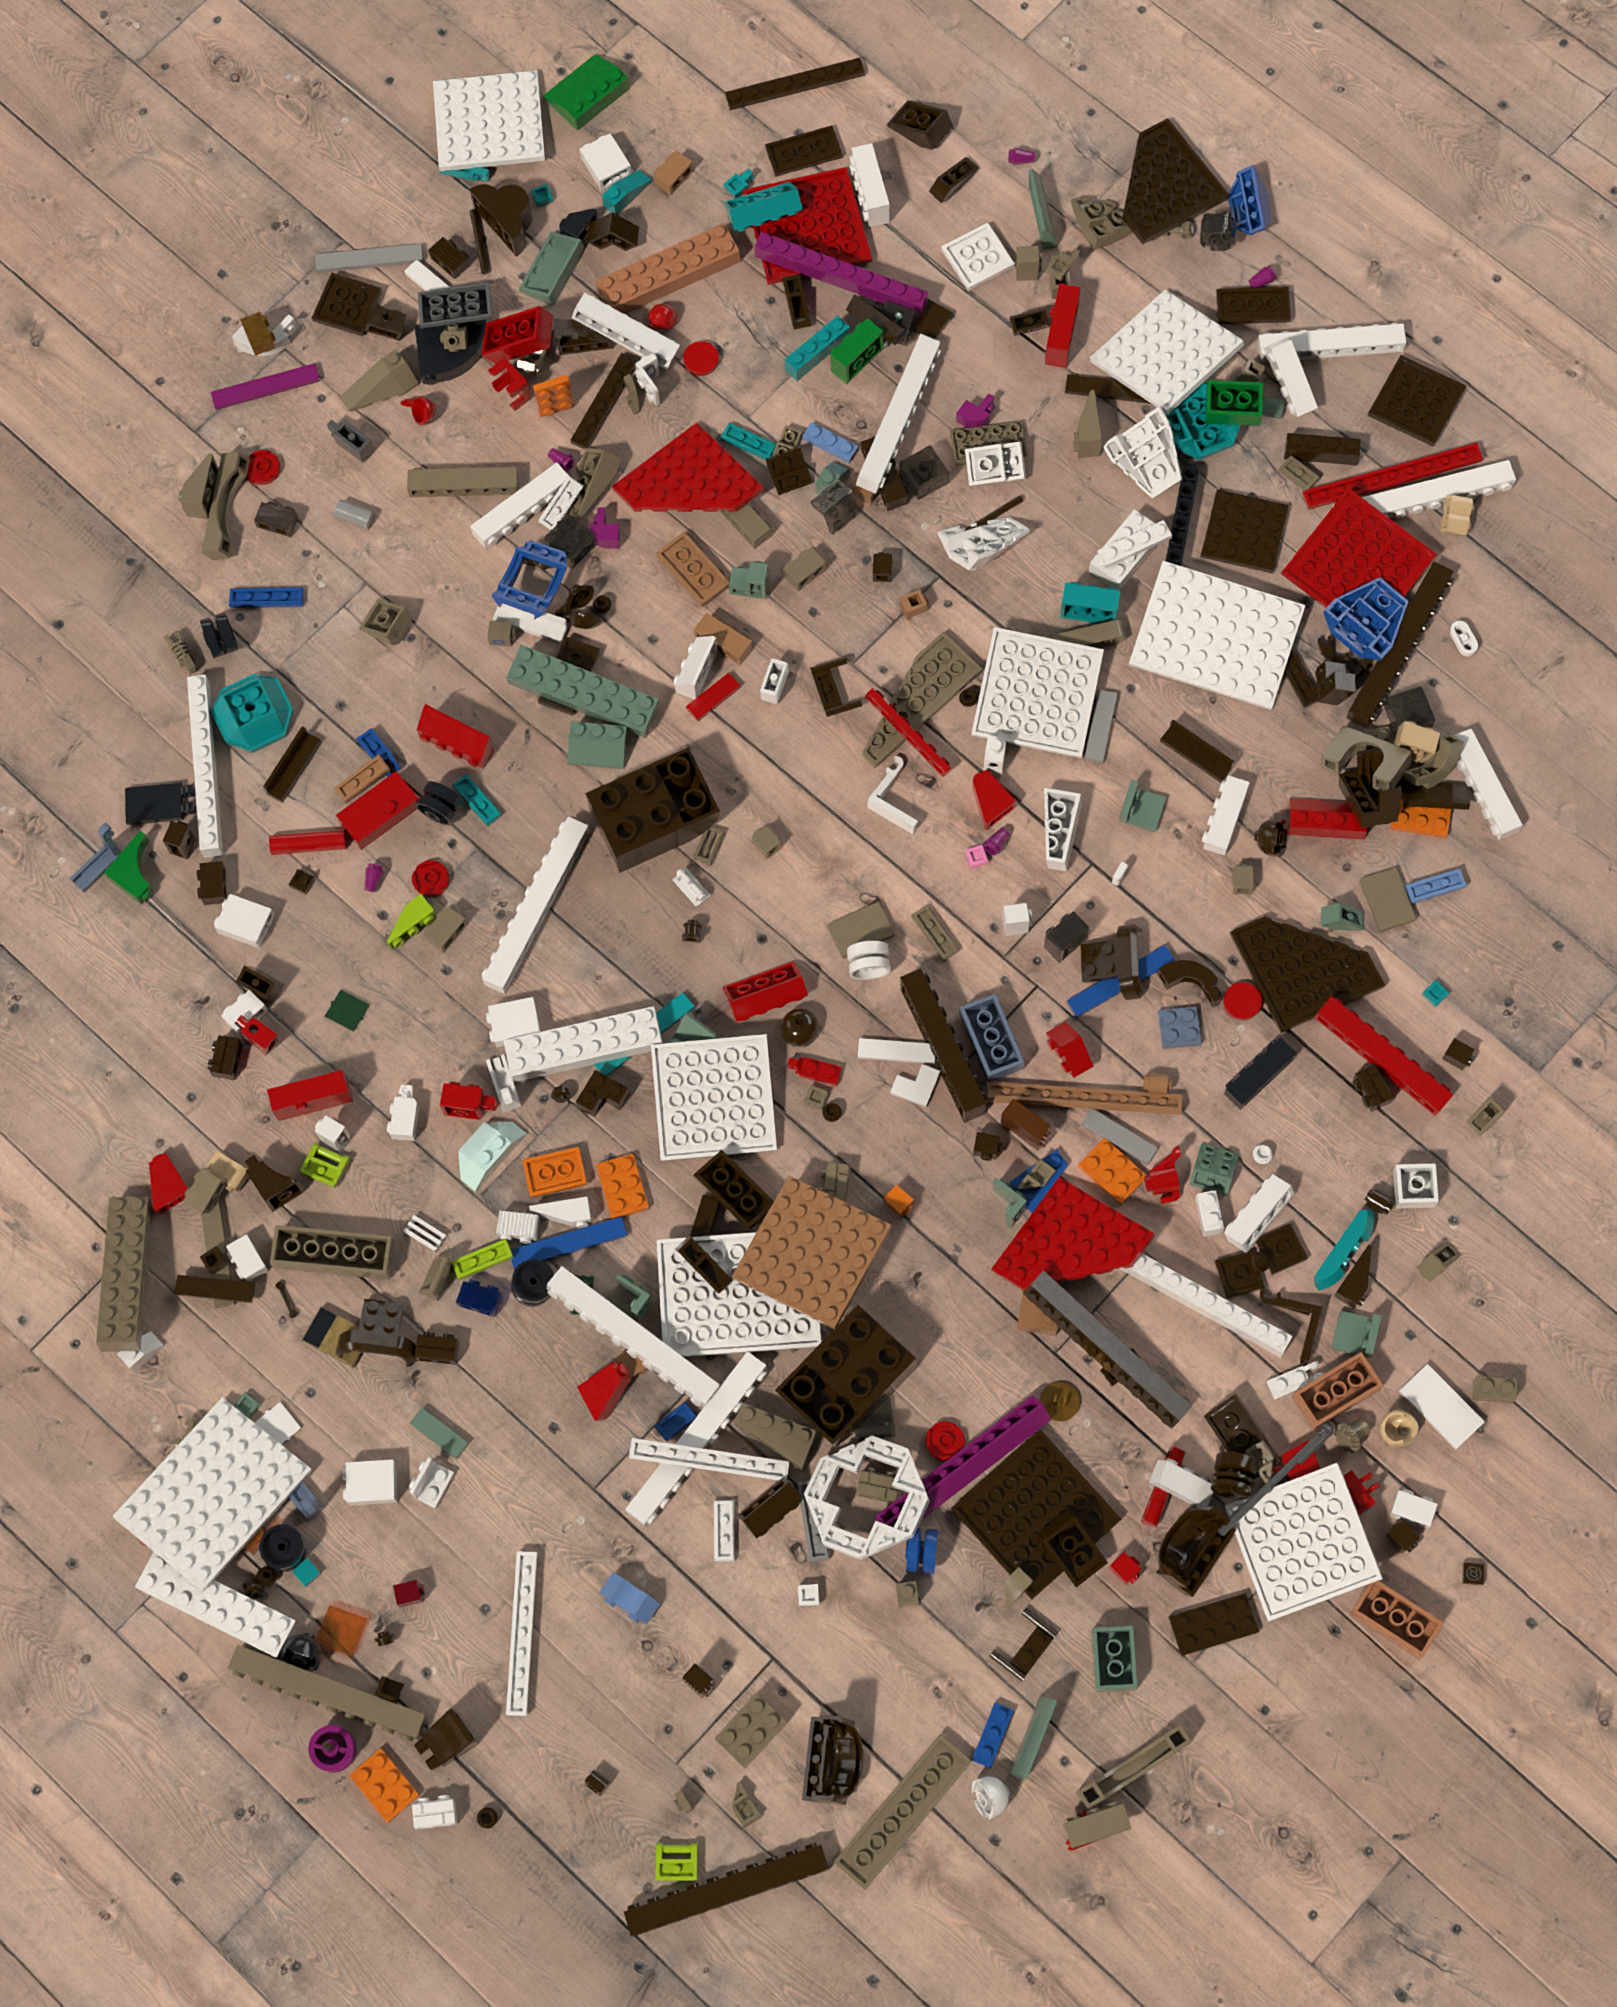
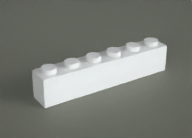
M586 293L581 297L571 317L642 357L654 353L658 359V366L666 370L669 368L680 346L675 341L664 337L657 331L644 326L641 322L635 321L626 314L613 309L610 305L604 304Z
M555 463L470 526L472 534L485 549L489 546H494L500 538L509 535L515 527L524 524L527 518L539 513L546 504H550L569 475L558 463Z
M1468 729L1454 735L1464 741L1461 755L1456 763L1460 771H1463L1467 786L1472 788L1476 803L1481 805L1483 817L1488 819L1491 824L1492 834L1497 836L1498 840L1520 832L1523 825L1473 730Z

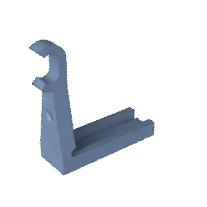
M104 823L98 829V835L101 838L103 847L70 877V880L83 892H86L104 874L105 870L121 853L111 838L115 833L107 823Z
M304 1482L289 1496L308 1521L324 1509Z

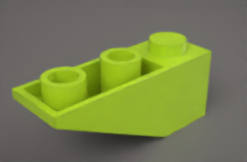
M422 894L405 905L387 940L391 950L400 947L404 940L415 936L419 929L425 925L428 926L435 920L436 913Z

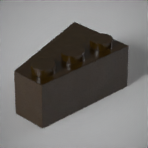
M554 319L559 355L613 349L611 339L574 319Z

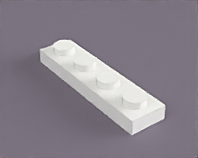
M1163 520L1099 549L1097 554L1104 567L1108 568L1171 539L1172 534Z

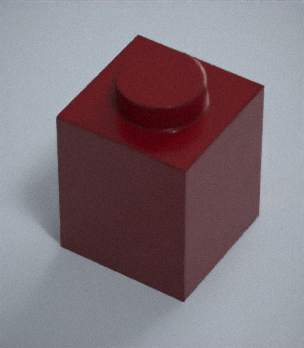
M418 1580L393 1585L398 1607L401 1608L423 1602L422 1596H425V1589Z

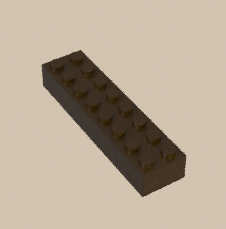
M920 968L900 977V990L925 1042L929 1043L940 1074L963 1122L966 1123L985 1114L988 1099L985 1092L979 1089L978 1085L980 1083L976 1074L972 1075L971 1063L968 1057L963 1056L961 1042L955 1040V1030L951 1023H947L945 1018L947 1017L946 1011L943 1006H939L937 1001L939 997L935 989L931 990V981L928 974L923 973Z

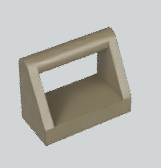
M444 1256L434 1258L419 1291L421 1295L436 1301L439 1300L454 1267L449 1258Z

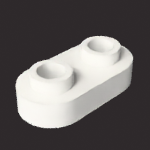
M1463 621L1454 622L1450 628V636L1457 649L1463 656L1469 657L1474 655L1478 648V642L1468 624ZM1465 646H1469L1470 650H1466Z

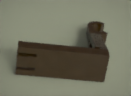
M1262 1288L1260 1290V1300L1263 1303L1307 1316L1312 1314L1300 1357V1363L1308 1365L1322 1306L1281 1298L1280 1292L1277 1293L1276 1299L1265 1298V1290Z

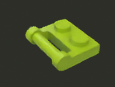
M315 1142L299 1172L336 1188L351 1157L337 1154L321 1147V1144ZM317 1154L339 1162V1165L336 1167L315 1157Z
M691 1842V1845H663V1843H656L655 1881H697L698 1842ZM663 1853H691V1859H662Z

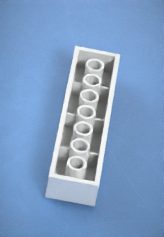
M654 1006L504 1040L510 1076L514 1083L586 1067L595 1063L651 1052V1045L663 1044Z
M153 1552L135 1586L140 1591L279 1660L282 1659L280 1653L284 1644L289 1638L294 1636L300 1624L215 1580L202 1592L155 1552Z

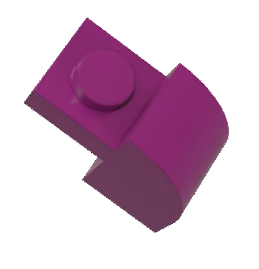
M988 393L979 407L966 400L956 413V422L966 428L988 425L991 413L995 408V397Z
M597 507V514H594V524H589L593 541L602 548L620 549L619 524H606L605 507Z

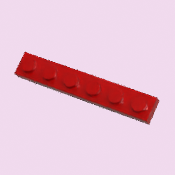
M872 688L867 692L865 698L944 777L951 769L949 762L936 753L937 751L933 745L927 744L923 740L924 737L919 731H914L910 727V722L897 713L894 705L888 704L884 700V696L880 691H875Z

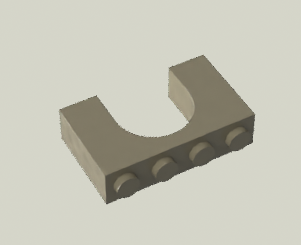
M1343 725L1322 755V768L1339 775L1346 763L1356 756L1357 752L1378 748L1381 750L1382 763L1373 775V788L1377 790L1381 788L1382 790L1394 789L1411 764V751Z

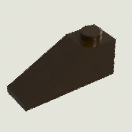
M966 156L937 177L929 192L940 203H943L970 179L979 168Z
M1369 1244L1334 1295V1297L1355 1309L1357 1304L1362 1306L1367 1298L1364 1294L1368 1287L1372 1246Z

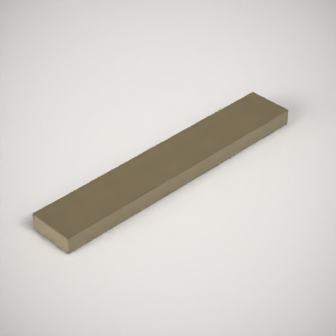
M218 1197L209 1213H201L206 1251L217 1246L228 1264L219 1272L210 1274V1278L232 1280L229 1259L226 1254L228 1252L220 1199ZM214 1299L215 1308L235 1305L234 1301Z

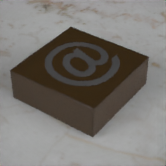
M1463 1563L1462 1584L1483 1586L1484 1564Z

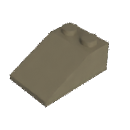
M1091 390L1077 425V432H1074L1073 450L1077 452L1078 458L1100 456L1102 438L1094 390Z
M208 454L183 484L182 490L179 491L178 500L181 502L182 509H184L187 517L209 518L219 470L213 454Z

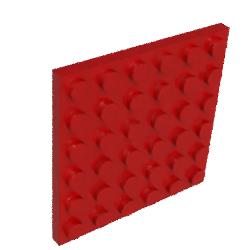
M847 167L743 190L744 195H748L790 181L799 193L802 210H799L797 214L790 216L786 214L781 216V219L775 221L770 219L764 221L765 223L760 226L752 225L756 242L760 233L763 232L855 266L872 262ZM761 259L768 285L780 283L784 277L800 274Z
M1347 488L1286 565L1281 575L1327 608L1334 599L1377 578H1382L1404 597L1437 554L1350 488Z

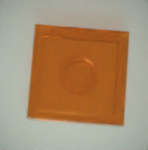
M329 1605L316 1640L322 1647L353 1657L368 1619Z

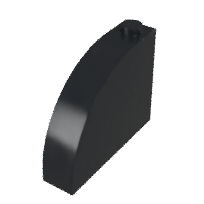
M487 319L456 323L459 326H467L468 337L466 349H460L456 352L444 349V343L440 341V334L445 326L448 325L421 329L420 324L414 325L420 376L423 385H433L438 382L455 379L469 371L482 356Z

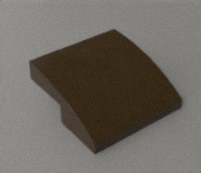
M800 447L765 459L778 495L812 484V479Z

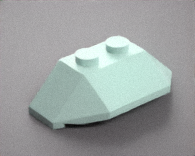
M484 1122L458 1150L461 1180L476 1192L523 1140L527 1133L513 1122Z

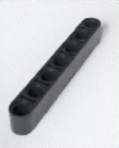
M1193 465L1186 466L1182 471V480L1180 482L1171 529L1172 538L1169 539L1166 562L1182 566L1199 476L1198 469ZM1191 475L1194 478H1187L1186 476ZM1187 491V492H1190L1191 494L1186 495V494H1184L1183 492ZM1180 508H1186L1187 511H1182ZM1178 524H1182V525H1184L1185 527L1180 528V527H1178L1177 525H1178ZM1174 541H1180L1181 544H1175ZM1176 557L1178 560L1173 561L1170 558Z

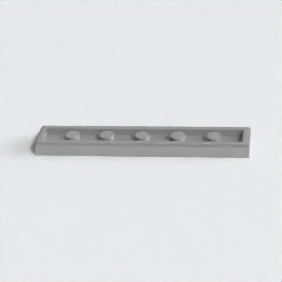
M413 244L315 254L317 273L403 265L412 264L416 260L423 263L422 245Z

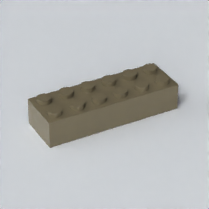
M275 1225L270 1264L274 1269L390 1279L395 1241L392 1236Z

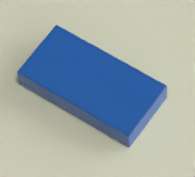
M684 1402L654 1427L663 1439L669 1442L690 1425L697 1415Z

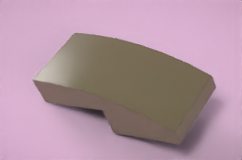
M785 425L772 456L796 448L803 432Z

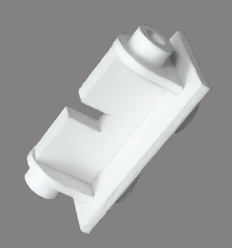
M687 868L685 870L679 869L676 872L677 876L672 879L695 907L711 896Z

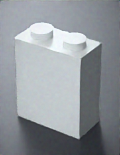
M611 133L601 136L598 140L585 144L579 149L582 161L600 190L632 174L631 165Z
M230 894L228 899H225L222 904L223 910L220 916L218 915L215 919L214 926L218 934L260 948L274 918L272 909Z
M533 997L488 1006L489 1012L486 1013L487 1023L492 1026L489 1035L491 1042H495L496 1047L505 1046L504 1040L541 1032Z
M394 1460L346 1462V1468H343L342 1471L343 1480H346V1488H343V1499L346 1500L349 1506L397 1503V1471Z

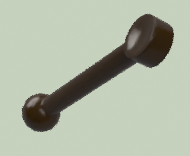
M277 1282L275 1287L280 1290L290 1312L289 1317L295 1318L297 1313L293 1311L283 1290L284 1285L282 1282Z

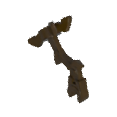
M1328 636V643L1326 644L1321 642V637L1318 638L1317 644L1321 655L1325 658L1324 661L1345 664L1351 671L1349 674H1355V680H1358L1366 672L1367 668H1372L1373 665L1371 663L1374 659L1363 658L1362 665L1358 664L1356 666L1350 661L1348 653H1345V657L1332 655V638Z

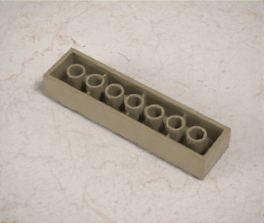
M148 1197L109 1198L96 1344L101 1352L141 1351L153 1208Z

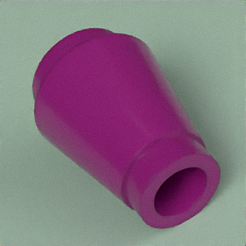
M1016 147L1009 150L1008 162L1013 165L1034 163L1035 152Z
M1264 266L1248 282L1251 288H1259L1272 283L1276 279V275L1271 266Z
M555 448L548 452V457L554 463H558L564 471L568 472L573 468L575 460L572 455Z
M1000 828L985 841L984 849L991 855L999 854L1010 835L1009 831L1005 828Z
M372 863L368 864V867L365 869L364 890L369 892L376 891L384 873L382 871L383 866Z

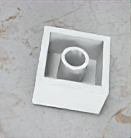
M1399 1164L1395 1166L1393 1178L1396 1209L1435 1208L1439 1202L1436 1164Z

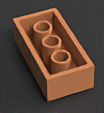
M1362 1352L1294 1392L1292 1399L1314 1431L1321 1427L1322 1423H1328L1377 1393L1384 1385Z
M1380 1581L1366 1586L1349 1614L1418 1660L1423 1658L1444 1624Z

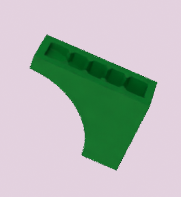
M139 831L105 870L104 875L110 882L142 905L144 901H148L151 898L154 890L144 879L141 871L142 854L150 841L146 834Z

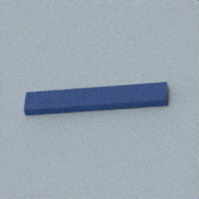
M1165 945L1139 959L1140 982L1157 973L1159 967L1175 961ZM1119 978L1102 980L1068 999L1067 1004L1076 1018L1120 994Z
M622 1217L511 1249L514 1257L511 1259L515 1270L519 1264L529 1259L546 1261L627 1237Z

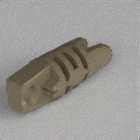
M178 630L174 632L175 638L178 640L173 643L169 635H165L164 639L181 667L184 666L189 675L196 672V666L193 663L196 660Z

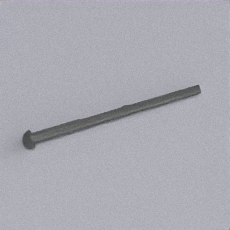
M1322 1423L1320 1425L1322 1429L1230 1518L1228 1525H1222L1218 1529L1219 1534L1224 1536L1267 1493H1270L1273 1487L1298 1463L1301 1465L1333 1435V1426L1330 1423Z

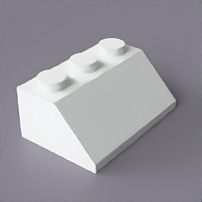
M714 636L696 637L695 642L690 644L688 649L689 655L687 659H683L681 664L680 675L677 674L673 684L675 685L676 693L692 699H696L699 696L718 653L717 641Z

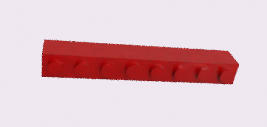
M1331 996L1314 1018L1371 1065L1376 1064L1382 1074L1434 1116L1441 1111L1453 1096L1449 1087L1438 1083L1433 1074L1422 1070L1418 1062L1406 1057L1404 1051L1390 1044L1386 1036L1375 1032L1371 1024L1364 1023L1359 1019V1015L1355 1011H1349L1340 999Z

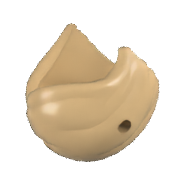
M1393 1410L1383 1417L1379 1431L1383 1440L1390 1446L1405 1447L1413 1442V1439L1418 1434L1419 1426L1411 1414L1403 1410Z

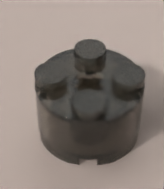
M1230 212L1215 214L1206 213L1203 215L1200 230V244L1202 247L1208 246L1211 251H1226L1230 249L1231 245L1236 244L1237 221L1232 217V214Z

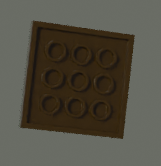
M1400 355L1369 410L1368 416L1434 447L1461 398L1466 385Z
M1217 489L1201 558L1273 574L1289 505Z

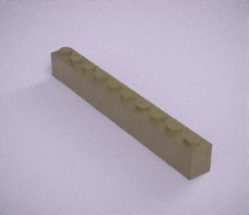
M237 1645L228 1666L233 1671L232 1675L244 1678V1675L252 1678L251 1682L262 1686L263 1682L270 1684L269 1688L280 1693L282 1689L289 1691L288 1696L300 1699V1696L308 1699L307 1703L318 1706L319 1703L324 1704L328 1711L337 1713L340 1710L345 1712L344 1716L355 1721L357 1717L364 1719L363 1724L375 1727L376 1724L383 1727L382 1731L394 1734L395 1731L402 1734L401 1738L411 1742L413 1738L419 1740L428 1718L425 1714Z

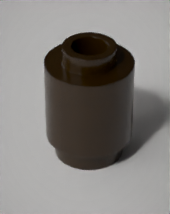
M1376 1188L1374 1191L1369 1190L1364 1199L1367 1201L1366 1206L1380 1214L1384 1213L1388 1215L1395 1201L1391 1200L1392 1197Z

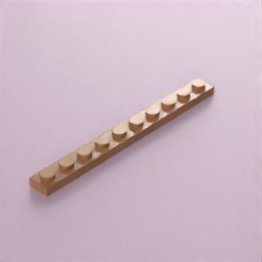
M988 1081L987 1102L1010 1103L1014 1098L1020 1104L1176 1115H1181L1182 1094Z

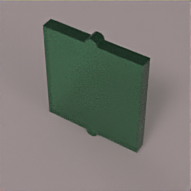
M340 990L334 1001H331V1006L325 1017L354 1032L359 1022L364 1019L363 1016L370 1005Z

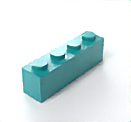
M837 315L784 359L785 370L796 381L800 380L830 355L831 350L835 346H839L843 342L845 336L850 334V326Z

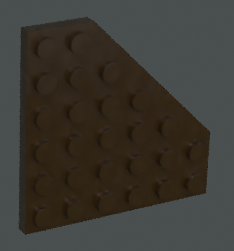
M1168 118L1139 133L1122 216L1124 222L1143 245L1228 200L1230 196Z
M1265 916L1230 931V936L1280 1033L1315 1019V1015L1331 996L1340 999L1346 1005L1385 987L1378 970L1366 951H1359L1350 948L1349 945L1324 939L1323 936L1301 931L1297 927L1275 922Z

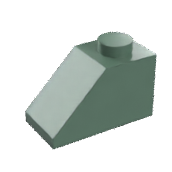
M831 462L824 467L816 481V493L833 500L849 469L835 462Z
M1340 902L1321 907V925L1332 930L1362 931L1363 912Z

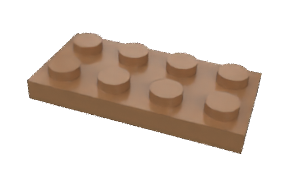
M685 532L656 552V557L701 607L705 606L729 587L730 582Z

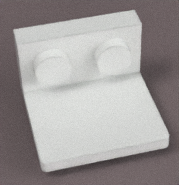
M428 1457L427 1460L422 1461L419 1467L420 1473L417 1478L412 1480L409 1489H411L410 1493L415 1499L436 1509L455 1473L436 1464L433 1458Z

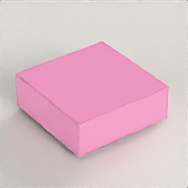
M983 844L965 850L971 869L989 864Z

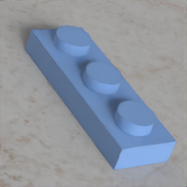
M812 422L802 436V440L849 464L859 450L857 445Z
M1457 869L1407 884L1405 889L1412 905L1464 889L1467 885L1461 870Z

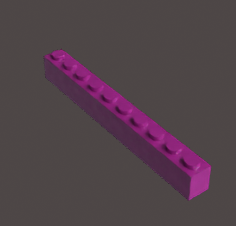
M763 232L760 233L754 246L756 258L920 317L928 302L927 291Z
M1034 1395L1030 1396L922 1480L930 1500L922 1519L1051 1421L1044 1405ZM904 1493L875 1516L877 1521L894 1528L909 1493Z

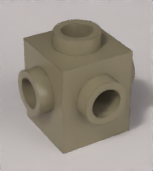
M458 324L445 326L440 334V341L444 343V349H449L452 352L466 349L468 345L467 326H459Z

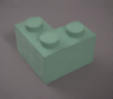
M750 561L749 569L744 566L732 567L729 583L730 595L766 599L770 580L768 564L762 561Z

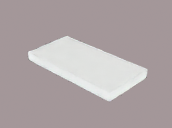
M1428 1364L1399 1390V1393L1455 1450L1485 1422Z

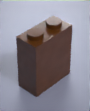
M1013 1098L1002 1112L1001 1124L1037 1151L1041 1147L1045 1148L1051 1140L1049 1138L1052 1134L1050 1133L1051 1125Z

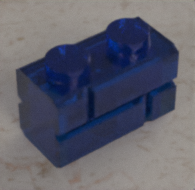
M471 1279L469 1282L463 1281L456 1300L457 1306L496 1317L502 1299L499 1288L488 1285L486 1288L480 1286V1282Z

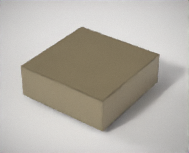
M811 1085L804 1104L822 1110L829 1091Z

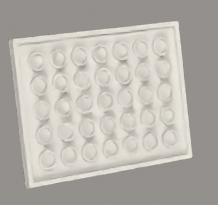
M1163 561L1129 661V666L1271 710L1305 605Z
M756 1232L692 1237L733 1280L719 1294L675 1250L686 1238L657 1240L662 1342L682 1357L817 1347L821 1343L819 1321L732 1278Z
M222 1397L113 1515V1518L204 1592L307 1478L312 1469Z

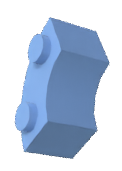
M615 1573L611 1574L599 1592L606 1597L604 1602L612 1607L617 1605L629 1613L627 1617L636 1623L640 1620L647 1625L660 1605L648 1594Z

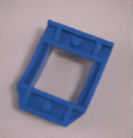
M533 540L525 542V545L522 547H516L513 558L498 584L497 590L492 593V598L499 607L505 604L534 615V620L541 617L552 602L566 572L568 564L565 552ZM525 558L556 568L555 574L543 597L513 588Z

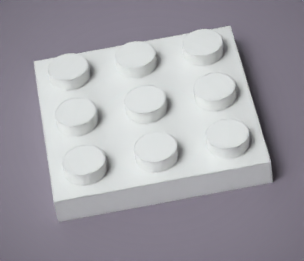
M988 223L941 246V251L968 291L1015 267V263Z

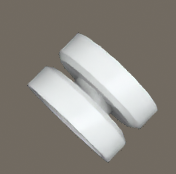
M864 941L849 946L847 948L848 961L851 962L849 964L850 977L858 980H870L888 975L891 972L890 960L887 959L889 956L888 944L882 941Z

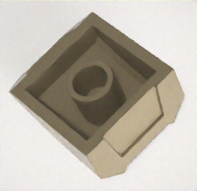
M377 599L359 629L376 639L396 645L400 643L407 629L412 625V615L403 606Z

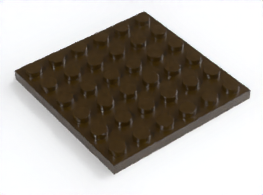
M1041 1429L951 1507L953 1513L1009 1576L1020 1567L1034 1581L1024 1591L1031 1600L1063 1573V1570L1049 1554L1036 1534L1068 1510L1076 1517L1091 1540L1096 1544L1122 1520Z

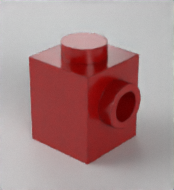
M1123 1552L1109 1566V1569L1126 1586L1129 1582L1134 1584L1140 1578L1138 1573L1141 1571L1139 1567L1141 1564L1135 1557H1129Z

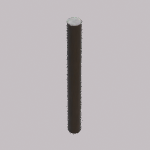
M472 209L469 212L481 274H487L488 268L477 211Z
M1017 496L976 521L977 526L971 527L970 525L964 531L987 524V521L994 520L1023 502L1021 496Z

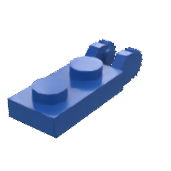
M372 728L356 738L357 742L371 759L379 754L385 763L390 761L395 770H401L393 754ZM389 771L385 775L389 777L391 775V772Z

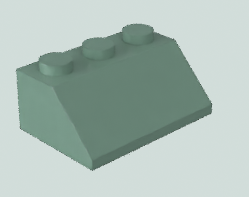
M571 721L568 741V764L624 769L628 741L627 726Z

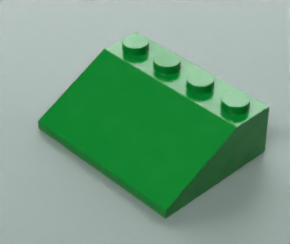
M594 54L545 93L543 98L578 131L630 89L629 79L616 65Z

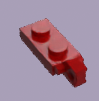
M800 1057L799 1060L789 1058L787 1068L796 1070L795 1074L800 1075V1077L832 1086H837L842 1070L841 1066L807 1057Z

